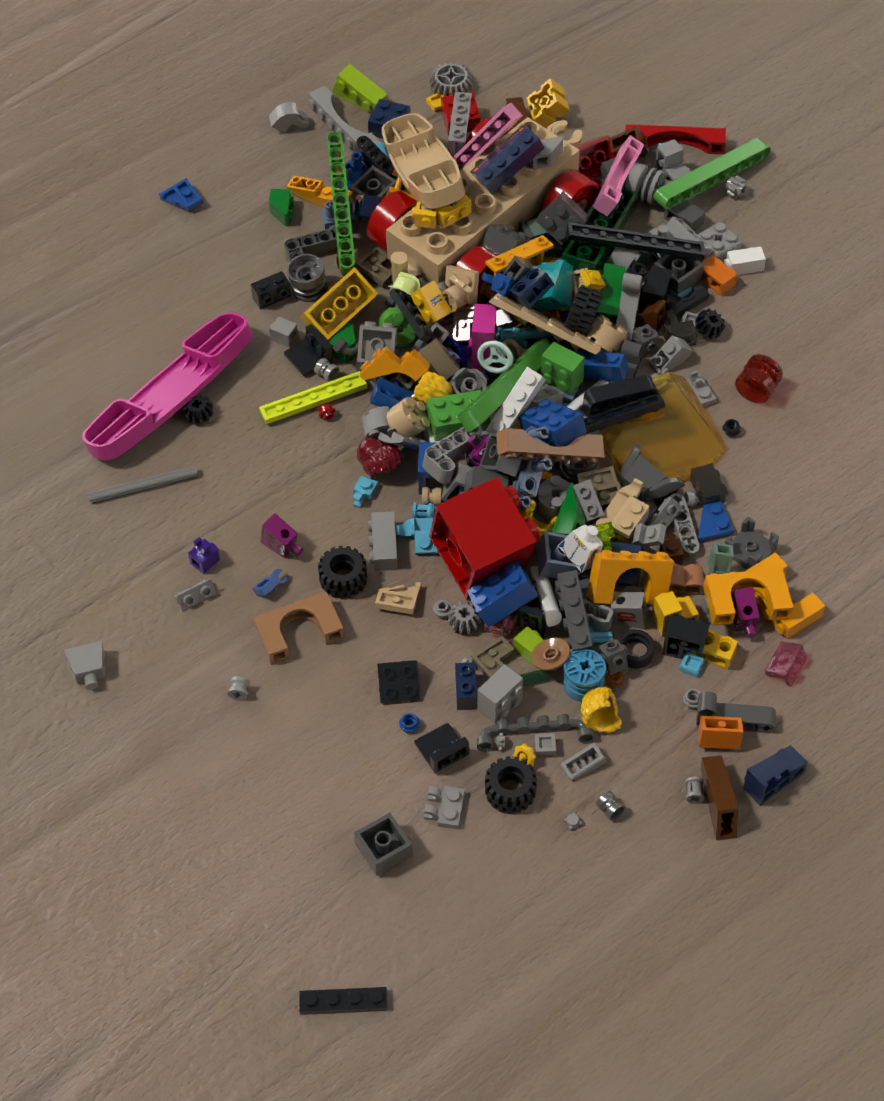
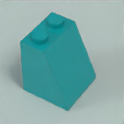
M561 259L553 263L544 262L537 267L549 275L554 285L532 308L540 312L571 307L573 266L567 263L566 260Z

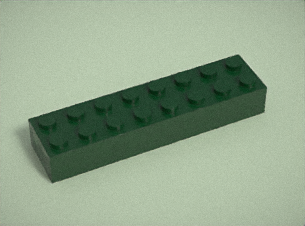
M622 188L620 200L608 216L598 212L592 205L587 213L588 216L584 224L623 230L635 210L638 192ZM571 240L562 254L561 260H566L567 263L571 264L573 271L584 268L599 271L613 246Z

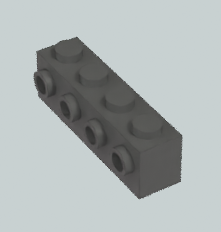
M574 570L557 574L558 580L555 581L557 593L561 592L562 595L559 605L561 611H565L566 618H563L565 630H569L570 637L566 638L567 643L573 652L580 649L594 651L578 572Z

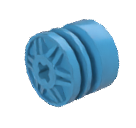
M580 649L570 653L568 660L564 663L563 688L570 698L582 702V698L588 691L605 686L606 664L602 656L589 649Z

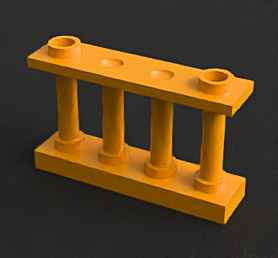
M542 235L485 261V264L494 272V276H496L497 272L501 273V271L505 270L514 256L525 258L530 262V258L537 255L536 265L534 266H538L543 263L544 252L553 248L554 245ZM492 285L484 288V294L490 300L498 293L491 289Z

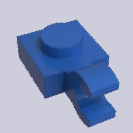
M483 272L481 280L492 284V290L505 296H509V290L512 288L515 280L498 272L496 276Z
M275 569L272 575L265 577L253 588V591L256 595L267 596L275 590L274 587L279 583H285L288 577L280 579L279 574L283 570Z

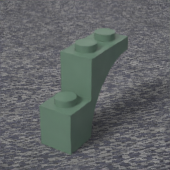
M713 542L708 558V575L713 573H730L734 558L732 545ZM704 592V600H705L706 614H709V615H710L709 608H708V604H707V600H706V596H705V592Z

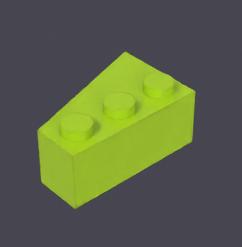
M351 64L347 65L337 75L332 90L335 96L372 114L379 99L385 100L387 97V93Z

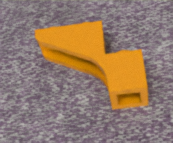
M385 346L382 350L379 348L373 354L374 358L370 362L367 360L360 367L361 373L359 376L363 380H368L399 372L417 381L429 369L430 362L415 348L411 352L407 351L400 359L391 349Z

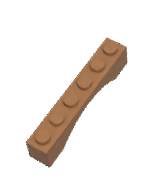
M506 428L496 432L498 455H504L507 459L519 456L523 460L535 457L538 460L550 458L554 459L555 462L570 460L571 463L586 461V464L597 463V460L604 458L603 435L586 434L576 438L567 446L554 447L538 442L523 429Z

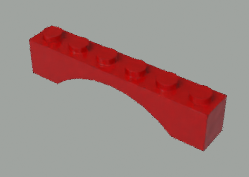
M625 124V131L636 126L639 127L647 137L648 147L675 139L678 144L693 146L707 154L724 155L726 128Z

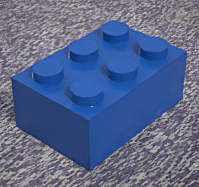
M547 399L540 401L539 404L526 410L525 413L518 417L521 429L524 431L530 426L536 428L547 427L549 430V434H546L548 438L540 440L549 444V446H567L587 432L581 412Z
M517 559L508 563L496 573L491 574L482 582L475 584L467 591L476 612L488 628L538 596L528 574Z

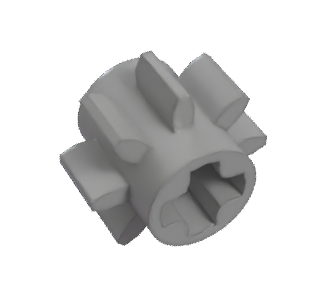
M740 176L731 177L725 186L728 189L727 194L735 198L737 195L742 196L747 189V185L744 184L746 180Z

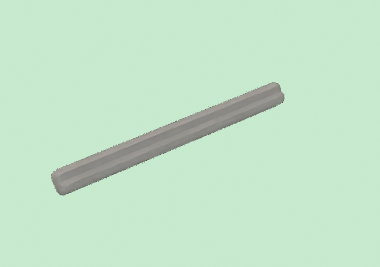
M191 466L88 493L90 503L193 478L198 476L196 466Z

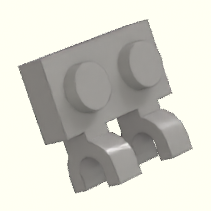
M429 786L427 801L441 802V808L438 809L433 805L426 804L424 819L438 820L437 826L458 829L465 789L444 786V791H441L437 787Z

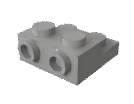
M365 321V325H360L357 362L365 363L367 360L370 362L374 358L373 354L379 348L382 350L385 346L395 353L398 328L394 327L392 323H383V326H376V322Z

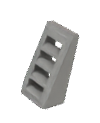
M594 742L560 765L569 779L573 781L601 767L607 761ZM593 753L597 757V759L593 760V758L591 757V754ZM587 757L590 763L587 765L583 758ZM580 761L583 768L580 769L576 762ZM573 765L577 772L573 773L569 766Z

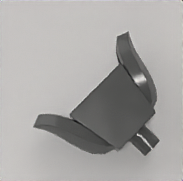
M634 443L631 452L623 463L621 477L624 487L631 484L635 478L643 482L638 496L640 501L659 499L679 488L685 487L683 480L680 478L666 479L662 472L641 456V445Z

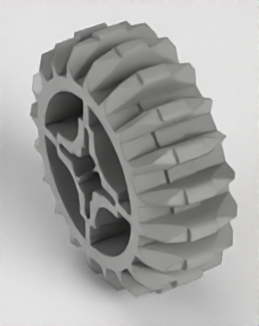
M451 62L450 64L444 63L443 66L439 64L438 68H434L430 74L429 84L434 94L437 93L440 97L442 93L443 97L455 95V92L468 93L471 91L473 78L471 71H469L468 67H464V64L459 65L458 62L452 64Z

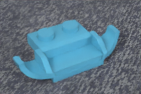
M414 517L403 524L395 525L397 536L415 537V554H439L429 537L433 518Z

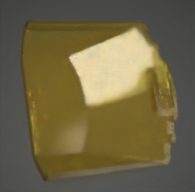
M669 371L652 378L658 393L665 402V408L657 412L644 414L640 418H633L622 424H615L604 430H599L603 435L604 450L620 477L623 463L631 452L634 443L641 445V456L662 472L666 479L680 478L683 482L703 474L705 469L717 463V459L726 451V445L685 377Z

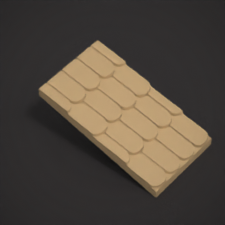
M497 293L489 301V303L518 316V320L523 325L530 322L535 325V328L541 334L545 331L552 333L559 343L563 339L569 341L576 351L583 348L596 355L601 349L599 345L594 343L595 339H589L586 335L565 327L563 322L554 317L549 318L532 307L528 309L510 296Z

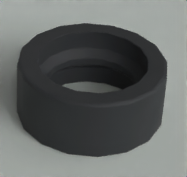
M632 629L624 632L619 637L618 641L621 645L633 641L640 642L647 647V652L642 656H626L629 668L639 669L651 662L654 656V641L647 632Z

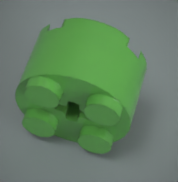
M398 307L389 308L382 313L379 319V326H383V323H392L394 327L396 325L401 326L397 332L396 347L403 348L414 340L416 333Z

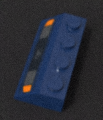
M522 125L474 167L470 173L493 195L545 147L539 137L529 127Z

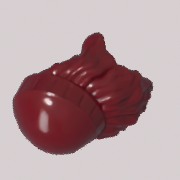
M375 438L363 440L358 445L356 451L357 460L363 466V470L370 476L371 480L377 481L374 478L375 473L379 474L380 472H390L391 469L395 470L402 462V451L393 444L385 445L382 441Z

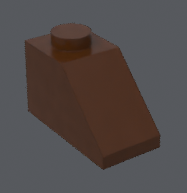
M660 300L649 303L642 310L640 309L637 312L636 327L649 324L652 329L658 332L664 324L666 301Z
M675 534L665 535L664 543L660 545L659 552L667 553L675 564L682 566L684 553L680 538Z

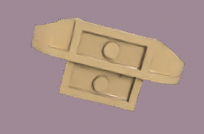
M635 478L631 484L616 492L615 497L604 511V515L596 521L595 527L598 530L596 536L600 540L608 541L614 531L630 539L635 532L636 525L641 523L650 510L649 505L637 499L643 486L642 481Z

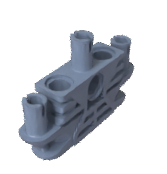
M530 426L525 430L529 436L538 442L549 445L540 440L548 438V435H546L549 434L547 427L536 428ZM533 457V459L523 460L521 458L520 470L516 477L508 478V486L511 485L515 489L520 499V507L517 508L519 512L521 509L531 506L530 497L537 495L542 472L552 469V467H548L553 466L551 459L544 458L538 460V458Z

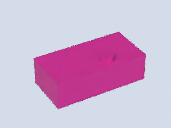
M475 304L472 337H469L468 348H472V368L479 370L484 375V368L479 363L477 354L483 343L496 341L497 306ZM490 347L486 348L483 352L484 360L490 357Z

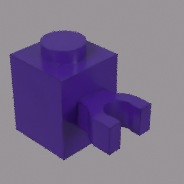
M199 537L194 541L195 547L188 552L190 564L204 574L220 560L219 549L214 543H209L206 539L202 540Z

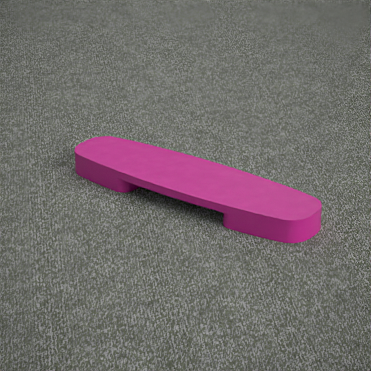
M233 312L216 316L182 342L184 353L154 376L129 400L117 399L113 401L83 432L82 438L89 453L100 460L117 458L181 409L208 385L252 340L253 334L246 317Z

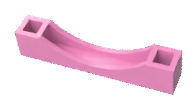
M631 135L620 147L593 205V208L605 216H608L618 204L622 195V186L644 146L643 143Z

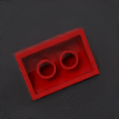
M609 135L581 144L579 147L578 171L592 179L600 175L599 170L603 162L616 157L615 154L611 153Z

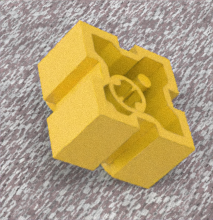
M551 78L541 85V90H535L526 98L529 108L532 109L530 111L532 120L546 129L556 121V117L561 118L570 110L568 102L565 100L566 95L563 86Z

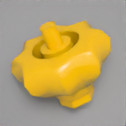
M522 744L515 747L513 757H519L520 761L524 759L527 761V765L531 764L533 766L536 755L532 747Z

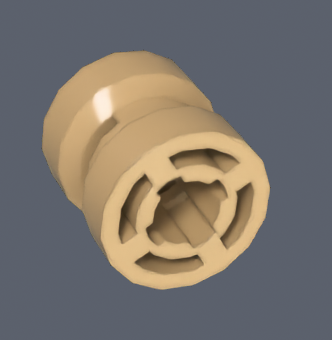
M429 487L422 488V504L428 505L432 503L436 506L441 503L442 487H436L432 490Z

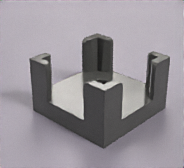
M747 517L742 522L741 531L733 540L731 535L725 540V544L733 546V560L747 570L772 555L777 550L779 536L773 532L770 533L769 539L754 530L755 521L750 517Z

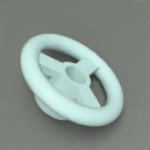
M485 342L478 350L479 363L489 372L503 373L509 370L513 364L511 350L501 342ZM490 347V357L484 360L483 352L486 348ZM493 362H500L505 366L501 368L491 367L490 364Z

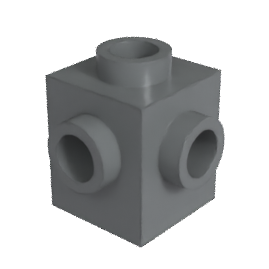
M646 324L633 331L631 342L643 345L642 356L657 349L658 333L649 324Z
M617 639L598 646L599 653L605 661L606 670L610 675L628 668L626 657L628 651L624 644L621 645Z

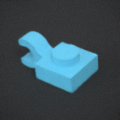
M360 476L353 488V500H355L353 505L360 508L365 498L371 499L378 487V481Z

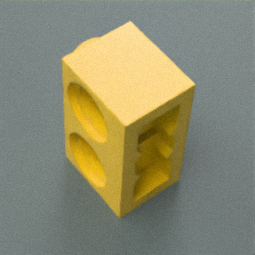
M709 630L706 643L709 645H705L703 654L692 651L691 653L704 658L707 663L728 670L736 653L738 641Z

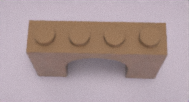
M327 592L316 593L312 597L297 600L292 604L280 606L275 610L260 613L253 617L255 630L271 665L289 658L288 647L282 636V631L292 621L302 619L313 622L319 628L326 645L344 638L343 626Z

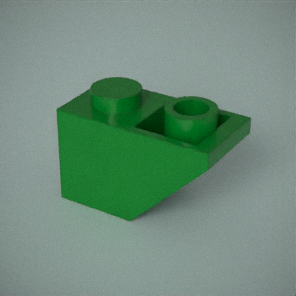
M270 189V213L285 226H289L290 219H293V209L291 207H294L295 203L294 196H291V189Z

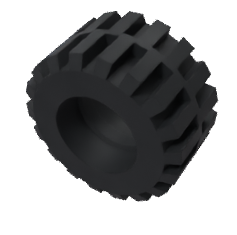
M581 285L567 316L565 327L586 335L591 328L603 298V293Z
M339 546L337 549L333 547L330 552L326 551L324 556H321L320 562H318L319 581L322 589L327 594L331 593L332 597L339 596V598L343 599V596H347V598H350L352 594L356 596L359 594L358 590L362 591L364 589V585L367 583V565L363 554L358 553L356 548L352 550L350 546L346 548ZM340 569H348L351 571L346 575L335 574V572Z
M506 756L505 760L502 758L497 759V764L495 762L491 764V768L487 769L485 775V795H487V800L491 802V806L494 809L498 807V811L502 813L506 810L507 814H511L512 811L519 813L521 808L526 810L528 804L531 805L536 797L537 778L531 764L527 765V761L524 759L520 761L519 757L510 759V756ZM506 780H515L522 786L515 790H507L501 787L500 784Z

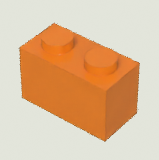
M711 255L701 262L704 265L701 281L720 296L736 286L737 273L720 259Z
M701 716L698 728L699 747L740 750L743 737L742 718Z

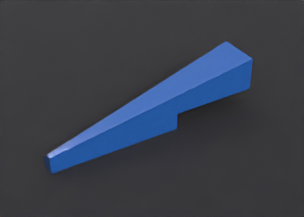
M385 375L379 376L370 397V404L380 407L387 406L390 409L404 398H412L414 392L400 387L396 381L392 383L384 378Z

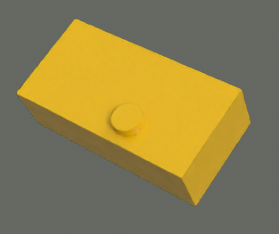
M354 267L306 310L300 318L307 326L312 324L328 340L376 297L378 293Z

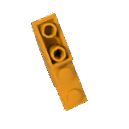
M293 176L286 186L287 189H291L293 194L324 208L325 202L328 201L330 205V200H332L331 187L324 186L322 180ZM348 190V197L352 199L354 198V193Z

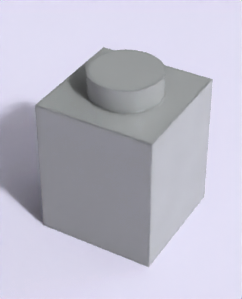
M278 317L269 327L271 340L284 346L290 347L298 337L297 324L284 318Z

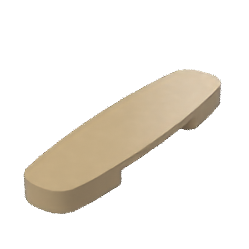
M417 113L406 114L394 118L382 126L384 142L398 177L418 202H421L425 208L443 207L458 201L464 196L465 188L456 160L452 158L444 144L435 135L433 125Z

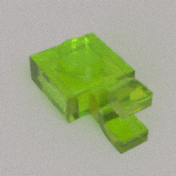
M612 521L595 525L594 527L598 530L596 536L602 540L604 550H611L610 538L615 537Z

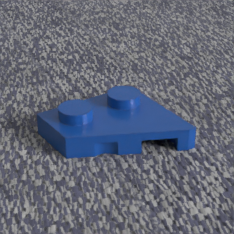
M187 178L159 194L161 200L187 211H191L204 203Z
M722 501L703 505L698 542L701 543L733 535L734 530Z

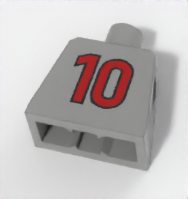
M616 592L613 595L612 604H601L614 611V624L645 630L648 617L645 592Z

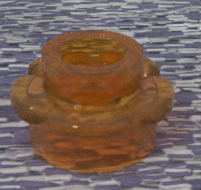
M620 671L612 675L608 672L605 675V682H607L608 687L619 688L623 685L624 676Z

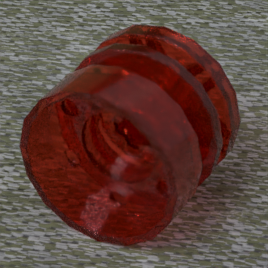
M761 354L752 355L735 381L736 389L741 396L753 403H765L770 399L774 389L783 377L782 368L771 357Z

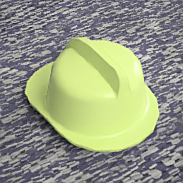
M400 272L393 286L388 287L402 290L410 295L420 288V282L416 276Z

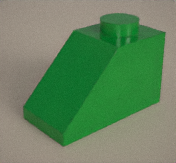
M350 320L329 341L332 347L340 338L347 342L346 346L348 348L356 346L353 324ZM332 349L333 357L345 364L355 357V355H347L343 352L337 353Z

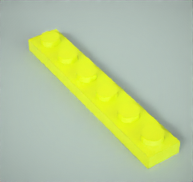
M358 371L260 406L259 411L267 425L367 388V383L359 376L361 372Z

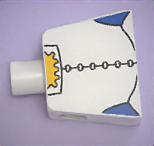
M583 525L575 529L558 545L581 573L592 568L594 552H601L603 547L602 541L596 536L598 533L597 528L591 525Z

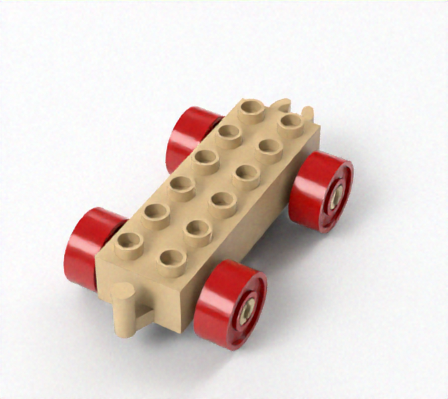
M489 117V118L483 120L482 122H480V123L473 129V131L470 133V135L468 136V138H467V140H466L464 146H465L493 117ZM527 117L515 128H510L496 143L460 170L465 194L471 199V213L445 228H442L438 223L436 229L415 226V221L412 218V209L416 208L417 201L403 191H395L387 195L377 205L370 217L367 226V236L372 243L387 252V259L392 264L393 284L400 272L412 274L417 279L423 278L427 284L435 280L436 284L445 282L446 266L453 265L479 272L477 304H490V299L484 294V288L492 284L481 280L483 272L494 276V272L485 264V261L497 256L491 250L481 245L489 226H496L497 224L505 226V224H509L515 227L516 231L519 220L525 219L527 222L541 209L543 211L562 191L586 213H588L600 192L599 185L578 171L582 131L575 130L570 140L565 141L563 139V151L551 166L533 169L530 161L492 195L470 173L474 167L522 125L529 127L540 140L558 137V134H566L568 123L565 120L556 121L546 129ZM421 204V209L430 210V208H425Z

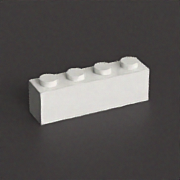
M526 367L486 430L490 433H496L506 428L514 429L519 422L518 417L525 413L546 379L534 370Z

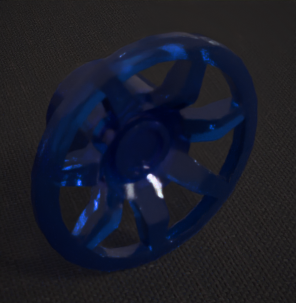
M447 336L442 344L444 347H450L460 357V363H458L460 369L461 364L463 368L467 369V357L472 355V348H468L469 342L458 343L454 338Z

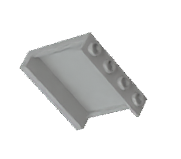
M455 92L448 138V150L452 158L464 147L471 133L467 132L472 93Z

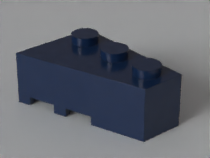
M791 745L782 748L777 753L747 769L743 789L760 806L802 775L806 770L808 762Z

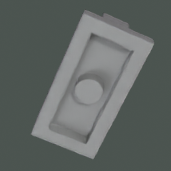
M697 371L691 372L689 379L683 380V384L699 409L716 403L717 398L702 376L698 375Z

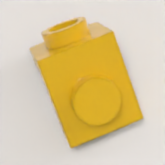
M417 202L416 208L412 209V218L415 221V226L436 229L437 211L421 209V202Z
M583 269L579 273L585 286L601 291L606 286L599 271Z

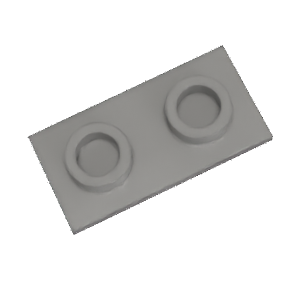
M590 479L573 486L587 521L604 515Z
M672 497L664 499V502L658 508L659 513L653 515L650 521L647 522V526L662 523L667 529L682 506Z
M211 578L207 580L203 579L190 589L188 588L180 593L177 592L174 598L180 604L181 610L184 611L217 593Z

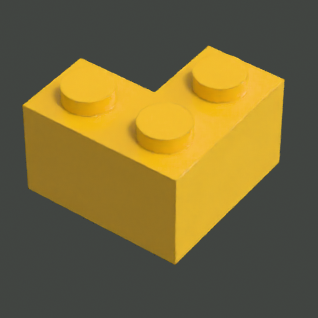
M673 591L661 593L654 598L652 620L662 637L665 636L671 614L698 620L699 613L689 596L676 598Z

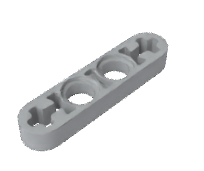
M674 493L669 497L674 498L682 506L681 510L672 520L676 536L680 538L684 556L686 558H695L699 553V542L687 503L683 495ZM683 515L686 517V520L679 521L676 517ZM687 530L691 535L683 536L681 532ZM689 542H690L691 549H694L693 551H690V549L688 548V543H689Z

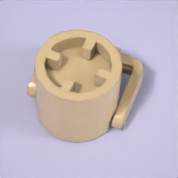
M455 275L448 279V289L441 292L452 312L466 304H472L474 300L473 289Z

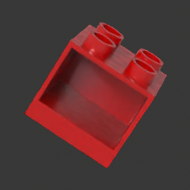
M499 477L436 505L429 537L466 600L470 598L467 591L475 584L482 582L491 574L496 573L516 559L526 571L531 556L534 554L537 539L540 538L535 522L530 517L524 520L518 511L520 499L515 489L511 485L504 487Z

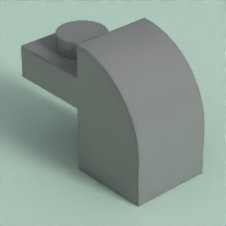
M294 102L278 105L269 115L271 127L282 132H286L292 124L304 129L309 126L307 113L298 110L297 103Z
M642 523L636 525L632 545H640L644 548L645 552L656 554L659 552L660 545L664 543L666 526L662 523L646 526Z

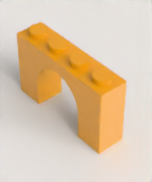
M610 550L594 552L587 596L593 603L612 604L614 588L618 577L628 569L641 568L644 570L642 592H645L646 603L654 605L655 597L669 591L674 561L665 552H657L656 554H650L645 551H639L638 553H631L629 551L616 553Z
M774 553L744 572L783 568L784 575L786 576L788 565ZM754 591L757 608L762 612L764 618L775 626L776 631L786 639L824 615L826 606L814 593H811L793 604L794 608L790 618L771 620L764 598Z
M783 568L706 575L703 588L713 626L733 623L735 609L731 594L733 590L753 587V591L759 593L764 598L771 620L790 618L794 607Z

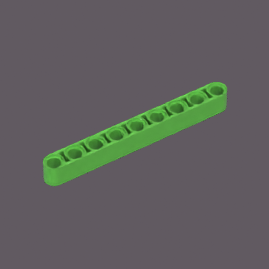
M331 132L327 136V153L339 270L345 276L355 267V254L343 139L340 133Z
M755 138L660 187L654 193L653 199L668 210L764 160L770 154L771 148L759 138Z
M547 336L535 342L512 364L509 370L503 372L458 414L457 417L467 432H471L480 426L504 403L526 367L535 372L541 367V356L551 345Z

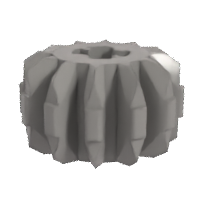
M469 601L466 604L459 602L458 606L453 605L452 610L448 613V623L452 626L454 632L459 630L460 634L464 631L470 634L471 630L476 631L477 626L481 624L480 616L476 612L474 605L470 606Z

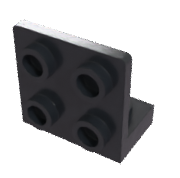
M312 324L305 327V340L284 351V356L302 376L314 371L315 365L320 359L333 360L332 346Z
M532 581V584L537 592L536 581ZM536 597L517 609V613H519L518 624L521 631L528 626L531 630L537 631L543 639L546 633L544 610L536 607L538 604Z
M417 660L377 663L380 702L382 704L420 700Z
M449 723L414 741L415 746L434 773L469 755V741L466 737L460 739Z

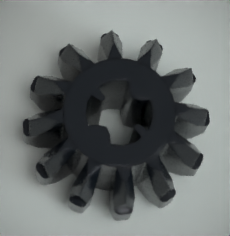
M710 308L701 311L694 321L695 329L699 330L698 334L702 333L704 338L708 336L710 340L714 337H719L725 329V319L721 318L722 314H717L716 310L712 311Z
M201 394L198 397L194 396L183 406V416L188 423L192 422L194 425L197 422L203 424V421L209 422V417L213 416V404L209 401L208 397H203Z

